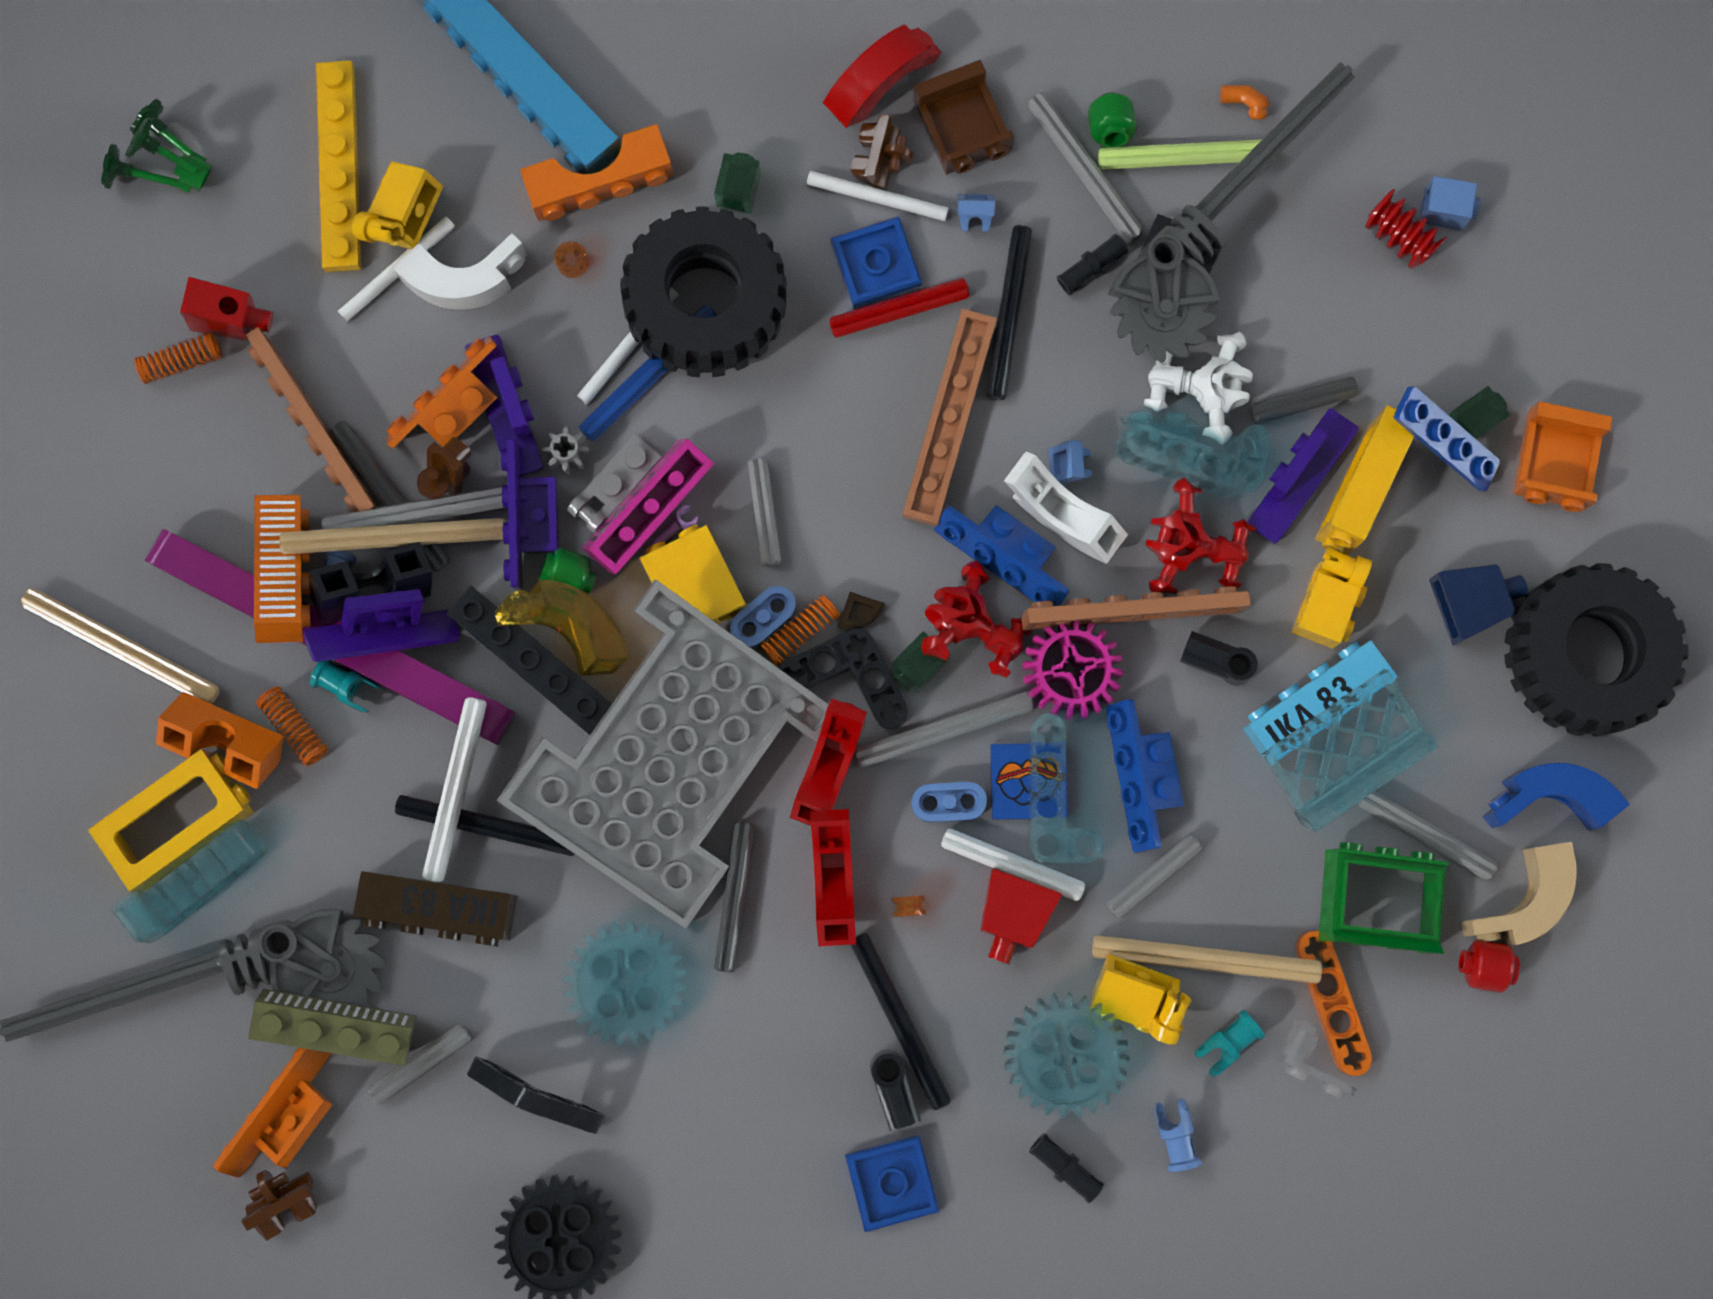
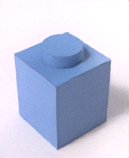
M1433 176L1424 189L1420 219L1424 217L1428 219L1426 222L1428 225L1462 231L1471 219L1476 218L1479 210L1480 198L1475 197L1477 183Z

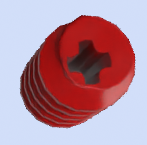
M1392 189L1370 212L1365 227L1371 230L1379 225L1376 238L1381 240L1390 235L1386 247L1391 250L1401 245L1397 257L1403 259L1412 255L1408 267L1413 269L1426 262L1445 242L1447 237L1436 242L1434 238L1438 228L1434 227L1425 232L1423 229L1428 219L1424 217L1414 222L1413 217L1417 209L1413 207L1403 212L1402 208L1406 199L1401 198L1393 203L1391 199L1395 190Z

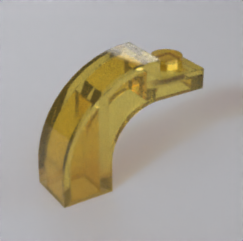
M539 580L529 593L527 591H516L509 594L495 611L498 626L539 624L561 634L574 652L580 676L614 674L629 658L623 636L610 614L591 596L568 584L551 580Z

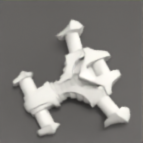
M1240 331L1230 335H1217L1218 344L1222 346L1219 356H1212V359L1205 366H1202L1200 370H1196L1195 373L1183 370V366H1170L1171 358L1174 355L1166 351L1165 361L1160 363L1156 360V365L1153 366L1148 374V382L1152 390L1150 399H1145L1144 405L1159 412L1162 409L1168 408L1165 403L1166 392L1176 395L1183 392L1190 393L1200 402L1203 413L1209 414L1210 427H1206L1202 435L1216 440L1221 445L1228 442L1233 432L1228 425H1225L1224 414H1228L1234 408L1242 406L1249 401L1250 394L1241 391L1242 385L1250 383L1253 377V373L1233 361L1235 352L1241 351L1246 346L1245 336Z

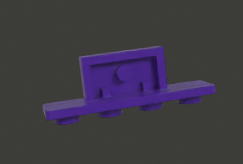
M496 334L490 337L497 346L473 369V373L497 396V399L486 409L500 454L501 449L507 448V439H515L519 443L520 477L542 470L544 465L529 423L535 420L532 409L527 399L521 400L518 388L523 387L516 365L510 367L502 340ZM472 343L467 344V345L465 346V350H466Z
M1330 408L1309 436L1304 432L1300 435L1290 449L1295 456L1288 465L1281 462L1269 478L1274 485L1247 521L1255 526V531L1273 544L1279 542L1359 430L1357 425Z
M507 439V448L501 449L502 471H507L508 485L502 486L503 508H508L509 522H503L502 533L504 545L509 544L510 559H504L503 572L505 582L510 581L511 588L523 590L522 553L555 552L559 548L557 478H520L519 443L515 439Z
M414 589L345 598L341 624L305 629L304 639L312 660L319 662L458 642L460 632L455 621L446 614L449 610L421 613L424 599L420 590Z

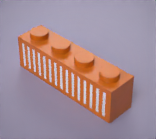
M254 495V630L256 643L303 642V628L311 627L310 605H303V595H310V572H303V563H310V553L283 554L280 550L279 541L282 532L310 530L309 509H302L301 495Z

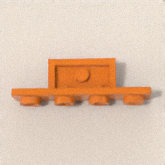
M490 336L484 341L481 338L476 339L464 352L467 358L458 367L455 364H451L439 376L438 380L441 384L432 393L428 389L425 390L413 402L412 406L415 409L406 418L400 415L390 424L386 430L389 433L386 437V443L391 449L417 424L444 447L453 437L457 438L497 399L496 394L472 372L497 346Z
M298 1048L278 1078L272 1082L267 1093L247 1116L236 1135L224 1147L213 1167L220 1173L240 1178L259 1152L262 1151L274 1164L287 1168L333 1105L311 1084L332 1053Z

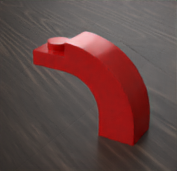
M905 24L885 34L867 48L839 77L822 103L845 128L867 120L880 99L895 83L912 71L935 63L942 52L933 43L932 38L919 27L910 30Z
M831 698L815 750L796 794L790 818L811 826L810 811L834 810L861 738L867 711L859 709L851 703Z
M849 809L810 811L818 947L856 945Z

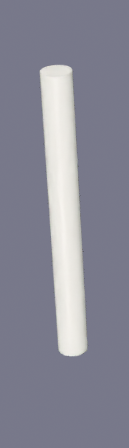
M811 170L807 179V185L941 221H946L949 207Z
M445 216L421 237L419 244L429 251L452 231L455 225ZM407 249L342 306L338 313L347 322L398 278L393 267L412 249Z
M670 287V300L673 303L679 294ZM631 332L627 334L576 396L585 405H589L640 343L634 340Z

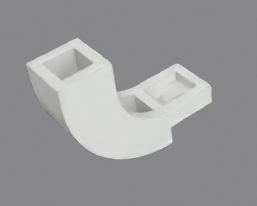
M511 233L481 262L470 267L453 268L438 262L418 243L393 267V270L411 291L433 305L448 309H473L488 305L512 290L505 276L508 273L514 274L524 264V258L528 254L522 242Z
M1025 452L1004 480L1015 493L1012 498L1034 519L1074 548L1103 563H1108L1128 536L1112 514L1089 505L1068 491L1054 478L1034 454Z

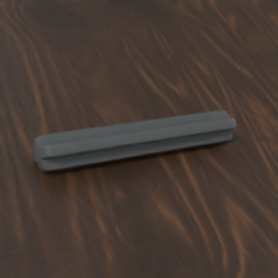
M737 822L734 827L729 861L730 867L728 868L714 968L717 971L731 973L735 970L755 834V826L751 823Z

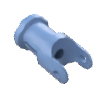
M1183 1098L1178 1101L1181 1119L1179 1124H1172L1167 1120L1162 1103L1158 1102L1155 1104V1116L1160 1138L1165 1140L1170 1164L1167 1165L1168 1172L1184 1171L1202 1165L1201 1158L1196 1156L1191 1135L1195 1131L1187 1102Z

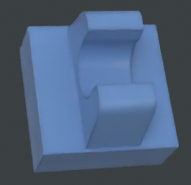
M958 194L957 211L963 231H968L969 220L973 217H978L982 220V232L989 230L992 216L995 215L994 195Z
M1069 440L1048 449L1050 473L1062 486L1092 476V470L1084 469L1083 459L1090 457L1091 452L1089 449L1082 447V441Z

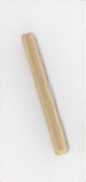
M502 518L293 531L282 532L279 541L280 550L283 554L400 547L420 542L421 545L503 540L502 528L505 521Z
M29 588L22 596L21 603L24 608L181 692L188 693L210 704H213L218 698L220 691L216 684L35 588Z
M1099 935L1094 936L1092 944V956L1106 959L1107 954H1111L1135 963L1315 984L1320 983L1322 977V964L1316 960Z

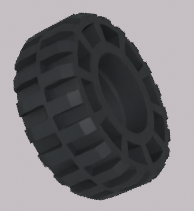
M708 206L696 207V211L686 213L684 209L671 212V218L665 221L659 218L649 225L650 232L647 235L640 234L633 242V254L626 255L623 263L624 276L620 279L625 319L628 321L629 330L634 340L641 342L643 352L652 360L657 357L661 359L663 367L670 371L676 372L680 368L686 370L687 376L700 378V373L711 372L712 377L724 376L727 369L734 367L736 371H739L749 366V358L752 356L760 358L768 350V342L776 339L786 310L787 282L784 276V264L780 253L773 251V241L763 232L758 234L756 232V224L748 218L744 217L742 220L734 217L733 211L722 208L720 212L709 211ZM713 268L726 273L736 282L739 296L736 302L722 314L700 318L687 315L673 305L670 300V287L681 275L690 270Z
M1596 563L1591 567L1583 564L1558 573L1535 587L1525 596L1524 603L1516 607L1515 614L1511 616L1514 624L1506 630L1505 643L1510 645V652L1504 655L1506 668H1512L1515 678L1510 680L1515 692L1521 690L1527 699L1523 704L1532 713L1539 711L1545 715L1543 722L1554 728L1559 726L1566 727L1567 733L1581 736L1588 733L1592 734L1593 737L1606 736L1633 728L1651 720L1658 715L1660 708L1668 706L1674 699L1676 694L1673 688L1683 683L1686 670L1681 668L1682 661L1688 659L1689 655L1688 645L1683 644L1682 634L1686 633L1683 620H1677L1673 612L1676 606L1669 597L1663 598L1657 592L1659 586L1649 578L1642 581L1636 578L1638 575L1636 571L1626 567L1616 571L1613 570L1611 564ZM1591 617L1607 624L1618 636L1623 648L1624 660L1621 672L1615 681L1604 685L1594 683L1578 673L1572 665L1567 654L1566 638L1571 624L1578 618Z

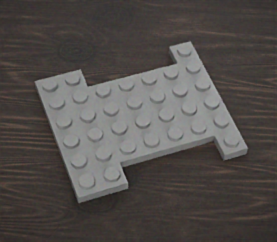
M654 580L632 611L663 632L661 637L576 756L573 758L542 736L497 801L686 929L730 867L700 846V844L785 723L788 722L807 737L817 742L829 704L658 580Z

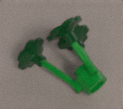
M154 99L149 106H145L140 110L137 119L131 124L130 131L133 138L125 156L130 158L136 151L142 148L152 154L157 152L177 164L174 174L179 177V180L133 168L132 164L121 162L119 159L120 149L117 148L116 144H110L108 153L103 161L101 183L105 188L111 189L116 176L125 178L134 176L177 187L189 193L191 188L197 191L202 189L212 166L206 163V158L195 153L167 130V125L158 119L164 106L161 105L160 100ZM149 130L158 137L162 135L185 155L180 157L161 146L159 140L150 136Z

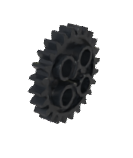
M554 1174L551 1177L550 1186L547 1187L541 1177L536 1180V1192L528 1185H525L521 1188L525 1199L522 1200L516 1196L511 1197L509 1201L515 1210H503L500 1215L508 1221V1224L496 1227L495 1231L505 1235V1239L494 1244V1248L505 1250L506 1255L501 1257L497 1263H509L511 1269L505 1274L504 1278L509 1279L517 1276L519 1281L514 1290L517 1292L525 1285L530 1288L528 1299H533L538 1292L543 1293V1299H552L553 1295H556L557 1299H567V1294L569 1293L573 1299H582V1288L590 1295L595 1293L594 1279L602 1284L608 1280L602 1270L603 1268L608 1270L615 1269L617 1264L609 1258V1255L619 1254L622 1248L612 1244V1240L621 1237L623 1233L620 1230H613L611 1225L620 1217L619 1215H607L606 1211L613 1202L610 1200L600 1204L598 1199L602 1189H598L592 1194L587 1192L588 1180H585L579 1187H574V1175H570L566 1179L565 1184L561 1185L558 1174ZM555 1204L560 1206L559 1234L561 1237H567L568 1240L560 1249L564 1268L563 1275H559L557 1272L558 1244L550 1241V1237L557 1232L556 1217L553 1210ZM571 1208L583 1210L586 1215L584 1227L575 1228L568 1222L567 1216ZM539 1211L546 1216L547 1227L544 1231H536L530 1226L529 1216L531 1212ZM581 1248L586 1251L589 1257V1263L586 1267L580 1268L573 1265L570 1259L572 1249ZM540 1251L549 1257L550 1266L548 1270L539 1271L535 1269L531 1261L534 1252Z

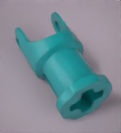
M332 660L319 661L309 681L311 687H322L337 695L338 701L365 713H369V711L353 702L358 688L362 684L367 683L382 690L371 679L356 671L349 673L332 664Z
M1245 1010L1239 1012V1018L1224 1031H1216L1196 1049L1194 1054L1197 1058H1201L1214 1048H1221V1059L1209 1070L1211 1076H1217L1241 1057L1240 1052L1257 1038L1262 1040L1266 1036Z

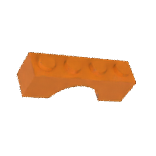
M657 124L624 134L621 150L617 158L610 166L597 173L578 174L571 172L561 166L555 158L520 169L538 221L544 219L547 221L557 220L563 217L565 212L577 208L590 209L598 205L601 200L610 197H626L634 189L646 185L649 187L659 186L665 183L668 178L674 176Z

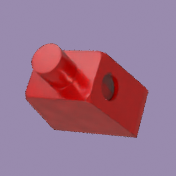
M188 277L180 313L190 331L204 334L211 332L216 336L238 340H247L246 334L250 332V329L254 330L257 327L263 332H270L273 311L256 308L250 293Z
M993 868L989 875L980 931L995 936L988 958L1009 965L1016 944L1029 949L1033 948L1059 902L1062 893Z

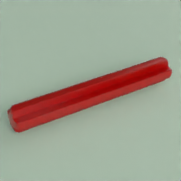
M959 278L839 314L829 319L831 332L834 337L838 338L958 302L969 297V288L965 279Z

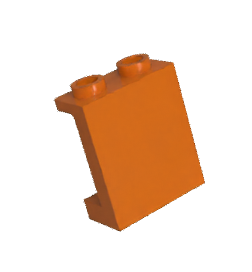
M1541 401L1528 410L1513 494L1524 496V500L1532 504H1546L1547 502L1561 504L1560 508L1569 512H1582L1595 504L1598 495L1593 493L1602 437L1610 431L1613 417Z

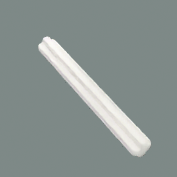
M467 697L464 702L422 874L424 879L431 882H441L445 877L487 705L486 701L482 699Z

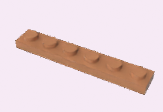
M966 309L961 310L902 513L903 518L931 526H938L997 318Z
M258 327L246 334V337L253 346L248 349V352L260 368L266 366L272 375L267 378V381L278 397L285 395L290 403L286 410L298 427L303 424L310 435L305 438L306 442L316 456L323 454L329 465L324 469L336 486L342 484L348 495L344 497V500L350 510L358 512L379 508L339 445L330 435L328 428L269 337Z
M1221 587L1215 589L1214 594L1200 595V590L1192 589L1178 592V597L1164 598L1162 592H1154L1141 595V600L1128 601L1127 596L1116 595L1104 598L1105 602L1090 603L1089 598H1078L1069 600L1068 605L1053 606L1052 601H1040L1032 603L1031 608H1027L1021 618L1023 630L1044 629L1047 626L1058 628V625L1061 624L1072 627L1073 621H1080V626H1085L1089 622L1097 625L1242 613L1251 604L1249 591L1237 592L1236 587Z

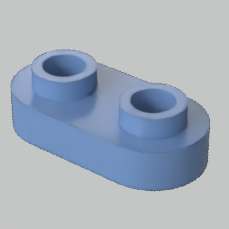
M782 586L769 587L734 616L730 624L731 634L751 649L760 646V643L762 644L763 641H766L768 637L776 633L794 616L796 601L793 594ZM775 601L783 602L785 605L784 610L779 613L773 612L771 610L772 603ZM749 624L754 625L757 629L756 633L751 637L743 634V628Z
M973 782L925 784L914 792L911 800V807L915 816L921 821L928 823L974 820L984 812L987 805L985 791L981 786ZM962 796H972L975 802L974 806L969 809L964 808L960 803ZM927 797L934 798L937 801L936 809L932 811L926 810L923 807V800Z

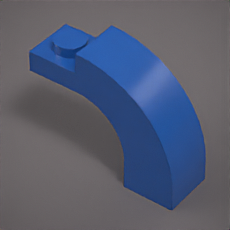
M1548 763L1517 772L1503 780V785L1511 794L1504 791L1488 804L1491 810L1482 817L1491 828L1500 827L1535 800L1550 798L1565 804L1588 830L1602 828L1630 804L1613 784L1598 773L1579 765Z

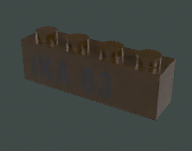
M361 871L353 917L364 918L363 926L386 929L387 922L402 924L400 932L423 935L424 928L439 930L438 938L461 941L462 934L475 935V943L498 947L499 939L510 941L518 895Z

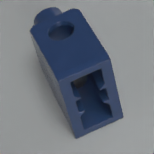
M1496 564L1442 571L1429 579L1452 646L1514 615L1515 608L1512 600L1528 595L1527 584L1522 575L1504 579L1500 567Z

